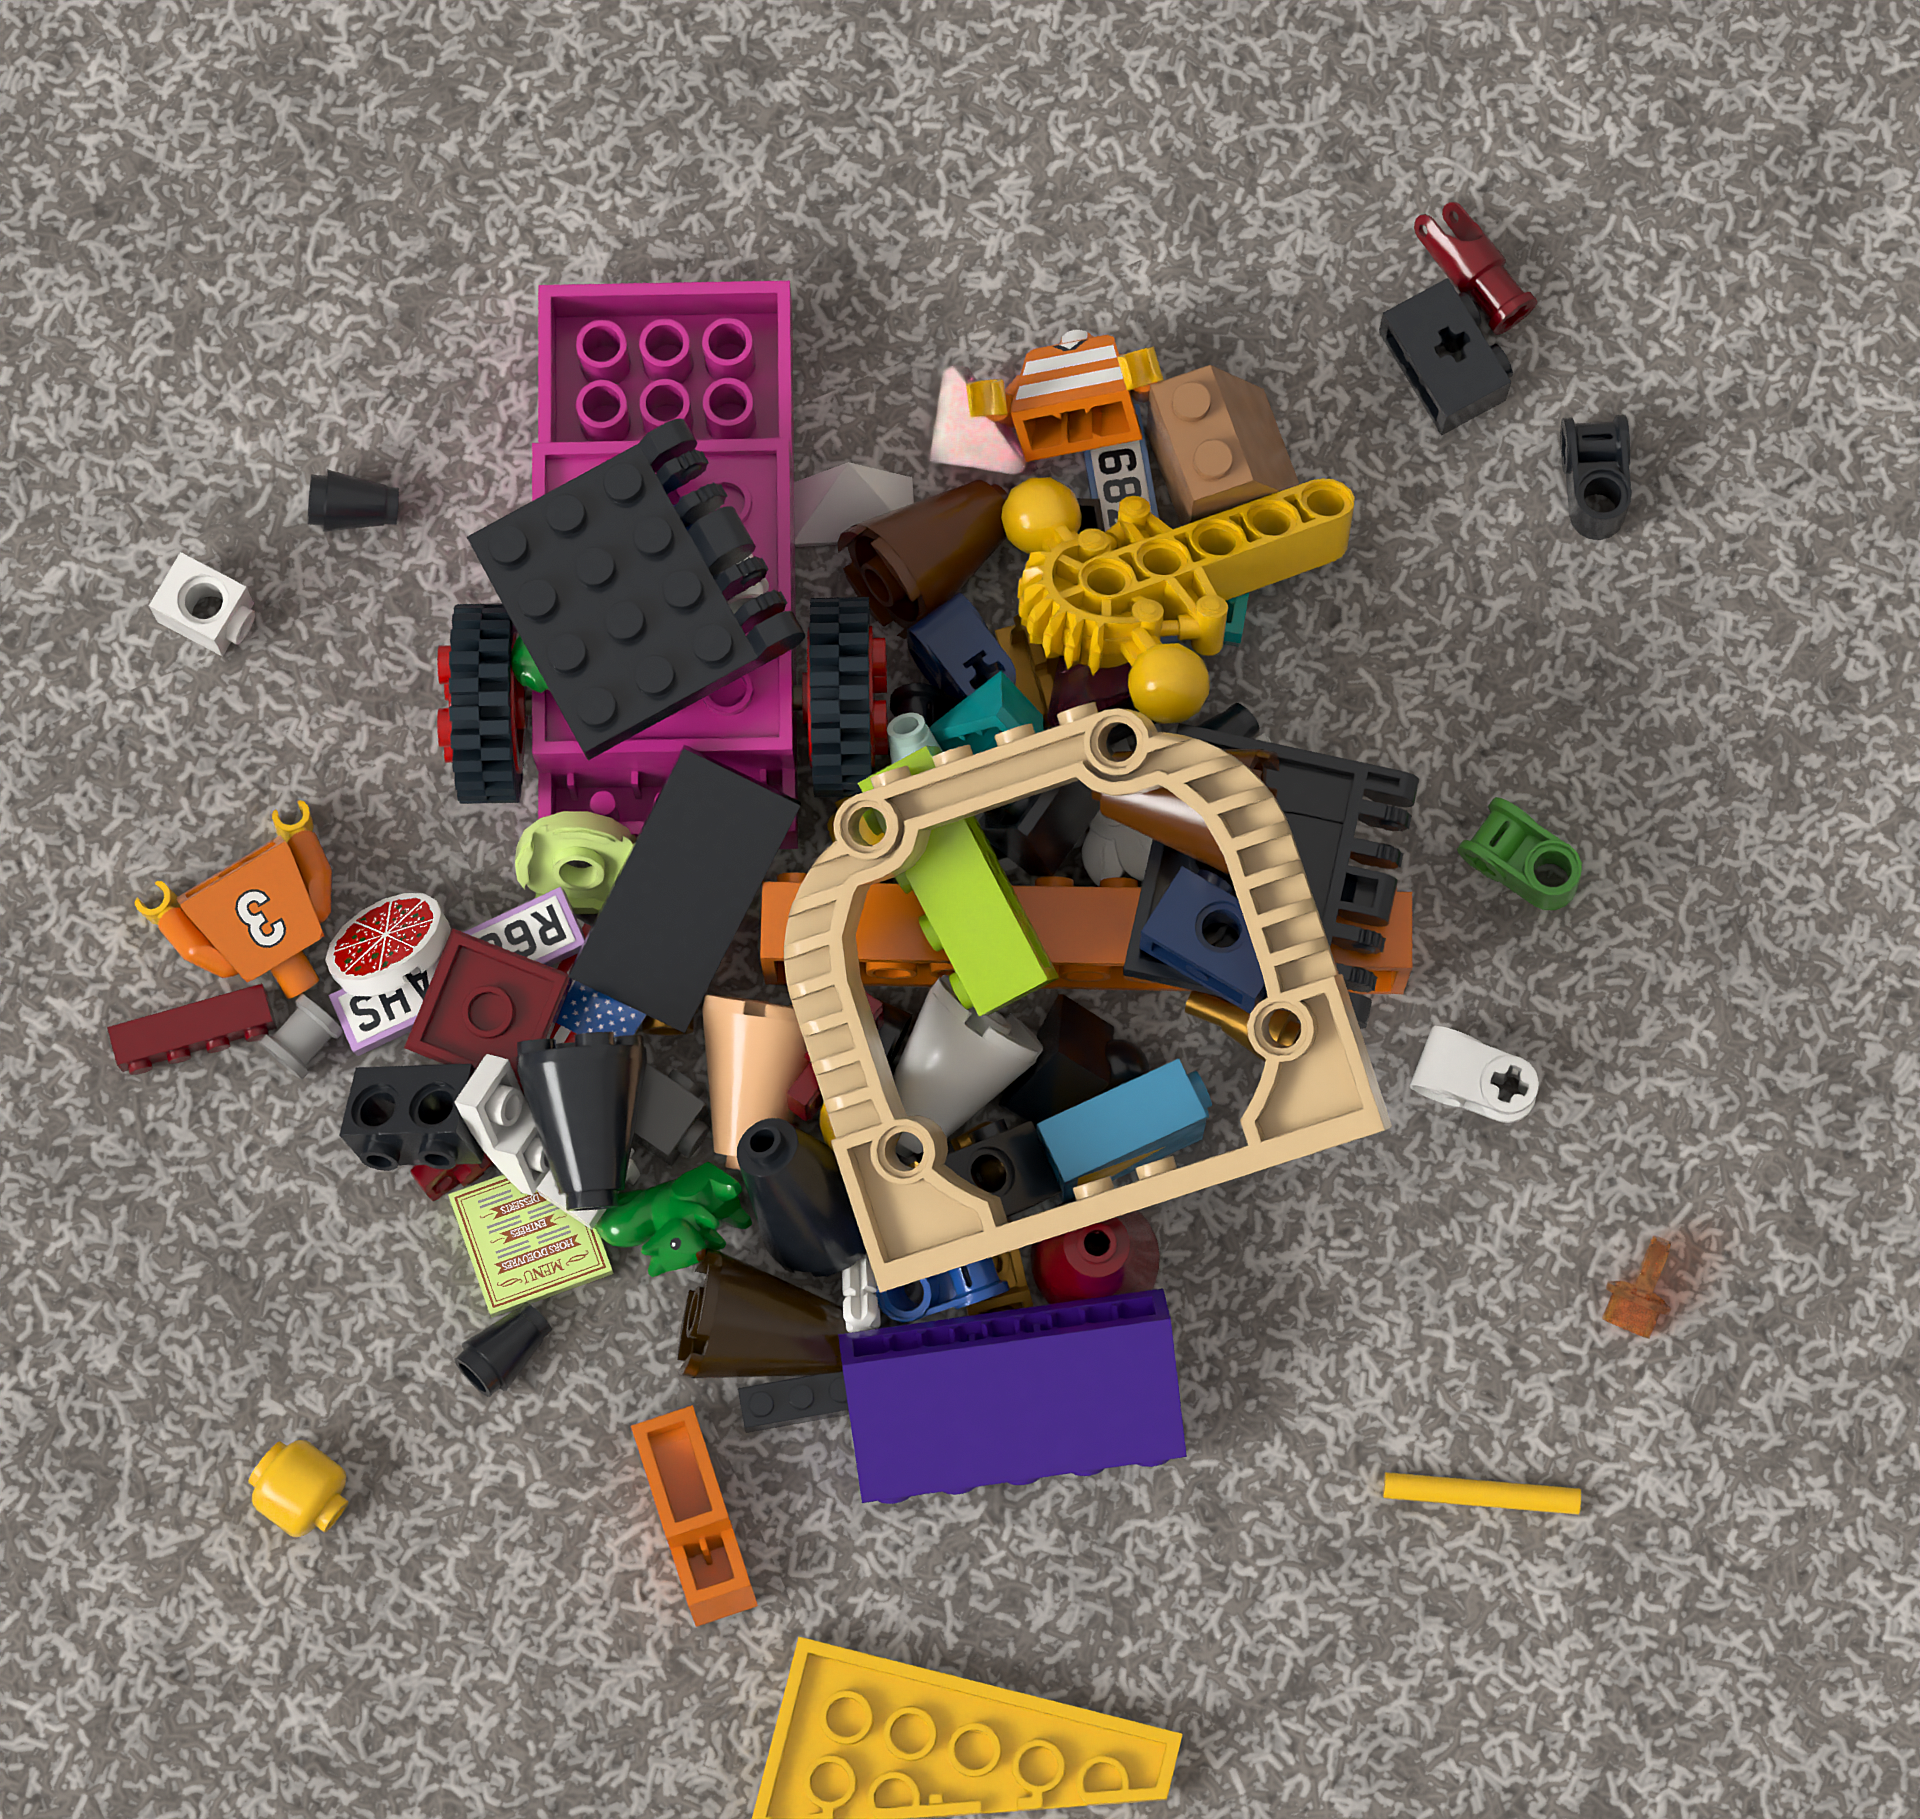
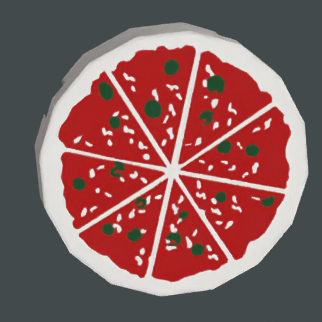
M424 893L399 894L382 899L361 910L344 924L330 942L325 960L330 974L345 992L352 996H378L396 991L408 982L404 975L412 972L417 966L421 973L432 967L443 953L451 928L437 900Z

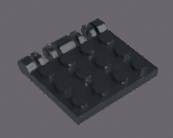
M681 418L668 421L651 430L635 446L467 536L478 560L588 760L794 649L806 636L792 611H785L786 604L788 603L781 591L772 590L760 594L757 598L744 603L733 614L727 600L761 582L766 577L769 569L763 558L749 557L754 552L756 546L735 508L732 506L720 508L721 505L725 504L726 497H728L721 484L718 485L714 482L683 496L675 506L671 503L667 494L702 475L706 471L707 464H709L703 451L700 452L695 449L697 441L686 421ZM693 524V525L690 527V529L687 531V529H686L685 527H687V526ZM721 573L720 576L716 580H714L713 577Z
M1179 723L1176 734L1205 741L1220 749H1264L1277 752L1279 771L1267 769L1266 786L1278 789L1277 802L1284 812L1292 831L1329 946L1333 943L1343 949L1362 954L1383 952L1386 938L1381 933L1337 923L1336 918L1338 915L1351 922L1377 927L1389 925L1398 880L1386 873L1348 865L1349 858L1362 865L1371 867L1375 866L1387 870L1401 868L1404 853H1401L1398 848H1394V846L1355 838L1354 835L1358 820L1368 826L1388 831L1403 832V830L1409 829L1412 815L1407 810L1398 807L1414 806L1419 778L1401 770ZM1363 796H1365L1372 801L1364 800L1362 798ZM1152 839L1123 975L1219 996L1141 950L1139 945L1143 927L1182 866L1195 874L1200 869L1216 874L1232 887L1231 895L1237 898L1231 876ZM1225 923L1211 924L1202 932L1209 944L1220 948L1229 947L1239 939L1237 932ZM1335 963L1338 974L1343 975L1347 990L1360 993L1375 991L1377 977L1373 972H1369L1361 967ZM1267 992L1265 993L1261 1001L1268 998ZM1348 992L1360 1029L1366 1028L1372 1000L1366 996ZM1280 1008V1010H1285V1011H1290V1012H1292L1291 1010H1287V1009H1284V1008Z

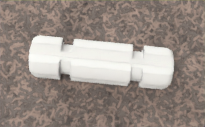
M866 1253L853 1266L842 1270L843 1295H845L843 1318L846 1321V1329L850 1333L878 1329L881 1325L880 1308H878V1298L876 1297L877 1283Z

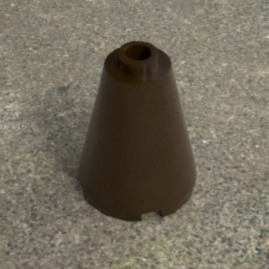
M707 1248L706 1257L696 1265L694 1271L706 1274L703 1287L697 1286L695 1291L689 1290L685 1304L677 1360L685 1362L678 1370L679 1376L692 1379L810 1376L840 1373L842 1371L838 1334L850 1333L846 1329V1321L843 1318V1307L724 1252Z

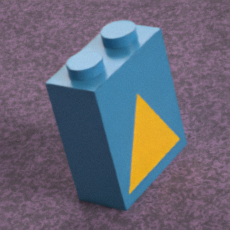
M1176 1059L1038 1123L1036 1132L1062 1189V1193L1058 1194L1061 1201L1064 1202L1075 1197L1074 1187L1111 1176L1113 1181L1135 1171L1136 1167L1157 1161L1202 1140L1206 1120L1209 1118L1207 1108L1212 1106V1102L1198 1072L1195 1070L1186 1074L1180 1059Z

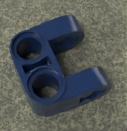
M958 593L907 629L908 650L914 662L929 683L944 693L963 701L976 691L975 688L977 686L983 685L1000 671L1016 686V669L1010 657L990 633L976 608L963 594Z

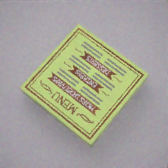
M504 1174L448 1194L492 1318L518 1309L525 1302L532 1304L614 1274L602 1239L595 1228L591 1230L540 1196L537 1190L533 1196L522 1193Z

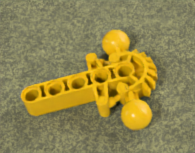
M1051 477L1028 478L1011 489L1002 507L1001 515L1007 539L1018 549L1030 555L1029 560L1025 564V570H1023V577L1019 579L1017 597L1020 598L1018 613L1021 617V625L1027 627L1030 643L1043 644L1042 647L1044 648L1046 659L1064 656L1068 670L1078 664L1089 666L1094 676L1099 668H1111L1129 662L1132 668L1128 676V689L1134 707L1147 718L1159 724L1182 723L1200 712L1209 695V675L1204 661L1195 652L1179 643L1162 644L1160 638L1177 636L1178 640H1191L1193 650L1201 655L1211 656L1219 653L1223 648L1228 612L1226 600L1334 562L1345 554L1348 547L1355 497L1351 489L1339 481L1325 478L1315 479L1172 529L1150 512V504L1147 500L1139 496H1128L1119 503L1117 523L1105 532L1091 528L1085 529L1078 534L1082 515L1076 495L1067 486Z

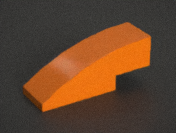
M693 1405L631 1425L695 1626L697 1627L757 1607L758 1603Z

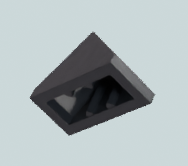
M1058 994L1036 1034L1037 1039L1043 1046L1042 1052L1037 1057L1036 1062L1008 1086L998 1106L1024 1122L1032 1121L1035 1129H1037L1038 1123L1098 1096L1110 1084L1111 1064L1106 1056L1105 1046L1109 1040L1113 1039L1114 1026L1064 994Z

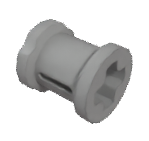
M301 994L295 1001L298 1008L273 1036L264 1035L259 1043L291 1073L303 1080L309 1073L306 1065L331 1037L339 1039L344 1034V1030L323 1009Z

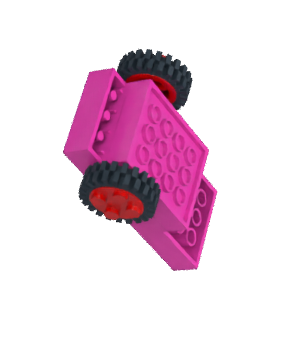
M790 280L538 285V443H532V501L635 446L648 432L674 419H684L697 441L695 449L700 452L703 451L709 464H707L706 471L702 475L667 494L673 505L677 504L680 497L694 490L696 491L707 484H712L713 482L718 485L721 484L728 497H726L725 504L721 505L720 508L725 506L735 508L756 546L752 553L753 557L763 558L769 569L765 577L769 583L768 591H781L788 603L786 604L785 611H792L796 617L793 313ZM869 597L810 599V623L807 631V672H802V685H797L795 647L590 760L583 753L550 690L546 689L542 693L527 690V686H522L514 677L510 658L512 648L519 637V633L502 603L456 604L454 606V614H452L450 645L438 646L439 684H444L445 700L449 701V708H438L439 747H444L445 763H452L453 772H455V790H457V799L460 804L520 802L521 785H523L525 729H527L528 716H532V755L538 771V819L562 811H588L616 820L627 827L630 834L636 838L683 745L689 746L797 800V711H803V724H808L810 768L812 769L814 798L853 797L863 793L858 783L873 775L876 755H888L886 700H875V693H887L885 638H873V626H870ZM798 812L779 849H798Z

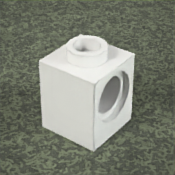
M181 552L149 604L158 623L222 657L231 642L238 645L244 640L255 618V611L251 610L254 602L246 586ZM210 596L223 600L222 607L215 616L208 619H199L192 616L193 608L199 600Z

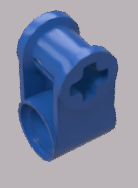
M990 1257L921 1279L920 1282L924 1290L921 1304L914 1303L908 1298L904 1285L881 1293L877 1286L876 1297L878 1298L881 1310L888 1317L899 1322H910L952 1307L959 1309L1009 1291L1010 1287L1007 1280L999 1279L993 1259Z

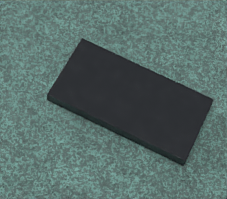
M683 745L569 971L568 977L685 1033L801 807V801L689 746Z

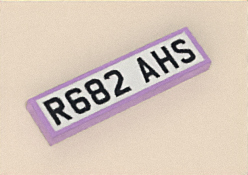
M561 887L463 932L547 966H552L578 954L586 939L568 897ZM441 955L435 964L423 973H421L417 966L412 972L404 975L408 983L396 991L371 997L352 996L341 989L329 995L354 1054L360 1056L411 1032Z

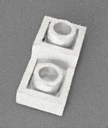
M486 1054L455 1100V1104L471 1134L496 1167L522 1193L533 1196L536 1188L549 1172L550 1167L528 1102L525 1101L509 1060Z

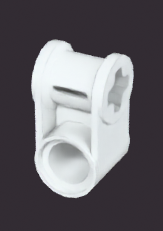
M1442 1026L1432 1027L1410 1083L1412 1090L1427 1098L1445 1105L1464 1108L1505 1123L1520 1121L1529 1115L1535 1105L1539 1086L1537 1073L1526 1060L1485 1045L1467 1034ZM1508 1076L1519 1080L1518 1091L1525 1095L1514 1094L1510 1103L1498 1099L1499 1088L1492 1084L1503 1085Z

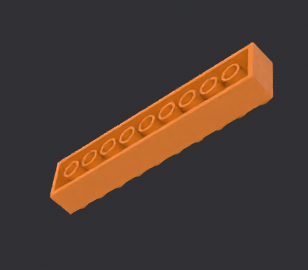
M782 873L777 875V882H762L760 959L765 984L787 985L784 966L786 927L791 905L807 873ZM1050 876L1037 878L1035 886H1012L1059 976L1057 980L1040 989L1193 991L1123 975V968L1141 893L1137 880L1121 877L1106 878L1100 880V887L1074 886V880L1070 878ZM878 882L872 884L867 892L856 932L860 975L863 986L931 987L939 977L941 978L943 975H950L955 972L944 948L938 952L935 951L925 937L919 923V917L924 915L925 912L914 891L907 894L899 884ZM1396 888L1388 926L1377 927L1348 921L1337 915V923L1376 931L1386 938L1383 952L1377 954H1362L1343 949L1331 943L1330 949L1335 963L1361 967L1369 972H1373L1377 977L1375 991L1360 993L1348 990V992L1357 994L1404 993L1412 971V892H1397Z

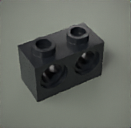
M472 1064L356 1067L339 1136L360 1158L364 1165L381 1171H391L401 1165H427L436 1169H451L456 1164H481L485 1152L471 1134L455 1104V1100L476 1069Z

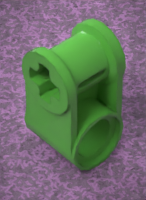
M1499 797L1493 798L1488 805L1489 816L1470 841L1463 840L1457 848L1459 855L1483 875L1502 883L1535 907L1554 911L1565 907L1573 900L1581 877L1582 862L1578 853L1569 844L1538 825L1526 812L1516 805ZM1504 833L1500 840L1497 842V844L1493 847V845L1499 839L1501 834ZM1544 864H1555L1566 872L1568 881L1558 887H1547L1536 879L1534 871Z

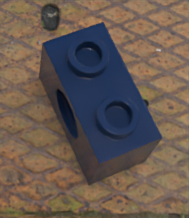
M1182 866L1143 927L1139 948L1246 1012L1251 1013L1262 1000L1267 990L1238 898L1231 895L1232 887L1216 874L1204 869H1200L1195 874ZM1225 923L1237 932L1239 939L1229 947L1220 948L1209 944L1202 932L1211 924Z

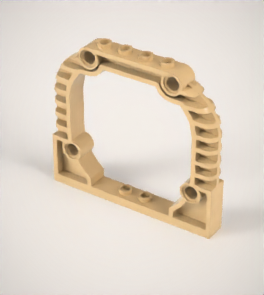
M1095 702L1057 714L1060 726L1039 733H1035L1032 723L1001 732L994 736L998 747L973 755L971 746L965 745L937 754L932 757L936 768L911 776L909 767L903 766L875 775L870 778L874 789L857 794L844 801L836 812L833 824L836 841L810 867L811 869L799 887L791 905L784 941V966L790 999L836 1139L830 1141L880 1293L1385 1131L1392 1127L1343 975L1338 974L1286 816L1276 798L1263 781L1236 757L1219 747L1196 738L1158 732L1153 722L1140 712L1120 708L1098 712ZM1125 723L1136 734L1137 746L1130 758L1120 762L1114 759L1108 752L1106 740L1108 733L1113 727ZM1078 780L1094 791L1112 796L1142 794L1164 787L1202 816L1222 851L1267 990L1268 998L1257 1004L1250 1013L1247 1024L1249 1041L1254 1050L1266 1059L1261 1080L1253 1099L1240 1119L1248 1145L1178 1168L1174 1156L1166 1157L1136 1167L1138 1181L1114 1188L1111 1176L1074 1187L1073 1191L1076 1201L1008 1222L1000 1197L976 1187L944 1164L948 1153L947 1138L941 1127L930 1118L919 1115L908 1116L905 1112L860 975L856 932L867 892L872 884L896 877L912 868L926 851L932 829ZM871 808H875L883 814L887 826L885 836L875 845H870L863 840L859 831V822L862 815ZM1280 1008L1291 1010L1301 1022L1300 1037L1292 1046L1278 1044L1269 1033L1270 1017ZM903 1132L914 1134L923 1145L924 1154L922 1161L916 1168L905 1166L896 1155L895 1145Z

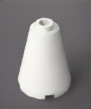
M943 975L941 978H938L928 992L894 1072L893 1079L907 1115H919L930 1118L941 1127L946 1138H948L1030 1068L1042 1052L1043 1046L1037 1037L1011 1013L1005 1019L998 1012L979 1017L974 1007L966 1010L958 1000L950 984L949 975ZM903 1132L895 1146V1150L899 1155L910 1158L913 1152L917 1154L923 1152V1145L914 1134Z

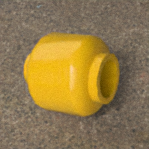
M297 1440L289 1445H285L281 1441L277 1442L261 1459L248 1480V1483L255 1487L252 1493L254 1508L292 1537L304 1536L315 1527L324 1533L327 1532L336 1523L349 1503L348 1500L341 1496L346 1484L345 1470L306 1440Z

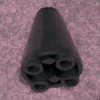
M591 1032L574 1035L575 1042L556 1044L555 1039H535L517 1042V1072L558 1194L565 1195L566 1211H589L619 1207L618 1191H623L625 1187L647 1064L646 1047H644L643 1036L625 1035L614 1037V1032Z

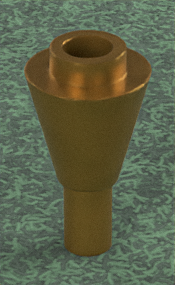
M1198 991L1190 993L1186 1002L1185 1013L1220 1026L1224 1033L1266 1062V1059L1254 1050L1248 1038L1247 1024L1250 1013L1233 1003ZM1278 1009L1270 1017L1269 1033L1278 1044L1292 1046L1299 1039L1301 1024L1297 1023L1298 1017L1296 1014Z

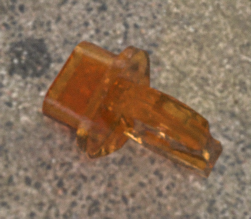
M1653 1235L1633 1284L1625 1281L1607 1282L1606 1289L1612 1292V1295L1602 1316L1603 1320L1650 1339L1660 1313L1669 1315L1672 1309L1661 1297L1653 1293L1670 1252V1241Z

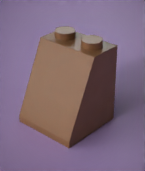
M1212 365L1150 385L1146 433L1181 526L1299 485L1263 388Z

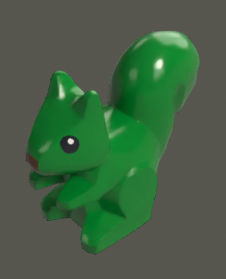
M708 1161L682 1174L675 1180L663 1182L646 1190L620 1191L618 1193L619 1207L607 1209L594 1228L599 1236L611 1246L628 1248L644 1244L641 1247V1253L651 1256L648 1274L651 1277H656L665 1272L691 1267L702 1262L706 1257L707 1248L714 1250L725 1248L726 1241L717 1232L723 1224L743 1230L752 1225V1220L741 1207L738 1195L742 1192V1187L739 1182Z

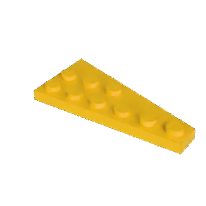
M798 1637L752 1819H927L1167 1800L1183 1734Z

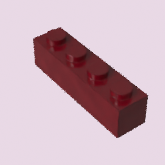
M263 983L107 1027L116 1064L122 1072L129 1071L130 1075L146 1073L153 1069L152 1064L168 1060L169 1064L187 1061L192 1058V1052L207 1049L208 1053L220 1052L230 1048V1042L245 1038L246 1042L259 1041L264 1035L269 1036L268 1031L277 1029L268 992Z

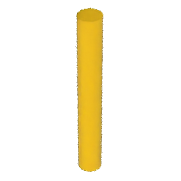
M1385 1472L1383 1498L1579 1515L1581 1488Z

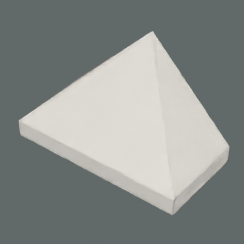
M848 462L794 482L795 547L837 545L840 534L851 526L914 503L912 477Z

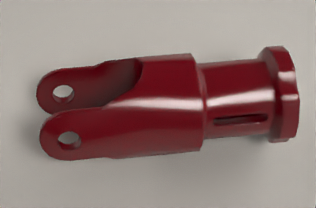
M1454 201L1448 202L1442 210L1444 221L1457 238L1445 234L1430 215H1419L1414 222V230L1418 239L1458 291L1470 294L1490 319L1488 326L1495 335L1505 333L1530 314L1538 301L1530 291L1524 292L1504 268L1506 263L1505 257L1459 203ZM1453 212L1457 213L1458 221L1454 218ZM1423 225L1427 228V234L1423 231Z

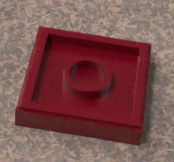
M452 928L404 1048L442 1064H472L475 1069H477L486 1054L508 1059L522 1094L525 1096L517 1072V1042L550 1039L573 979L569 978V974Z

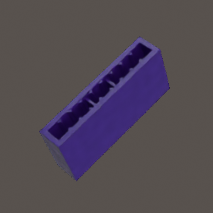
M1163 1288L838 1334L862 1503L879 1501L885 1504H895L916 1495L937 1492L957 1495L970 1492L979 1486L1000 1483L1027 1485L1036 1482L1042 1477L1070 1473L1078 1476H1091L1102 1472L1105 1468L1133 1464L1154 1467L1162 1465L1170 1459L1187 1457L1172 1324Z

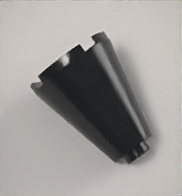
M764 1119L748 1128L738 1143L737 1160L763 1243L769 1254L784 1270L796 1274L795 1271L811 1272L814 1277H828L853 1266L867 1252L835 1153L827 1144L783 1119Z

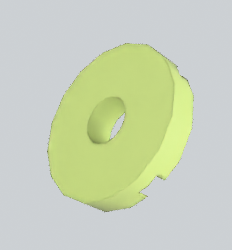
M562 811L542 817L524 830L517 844L515 856L517 880L524 890L527 884L531 890L536 892L535 898L561 887L565 891L575 914H597L605 902L636 837L630 834L627 827L616 820L588 811ZM580 860L588 862L592 866L578 868L566 862Z

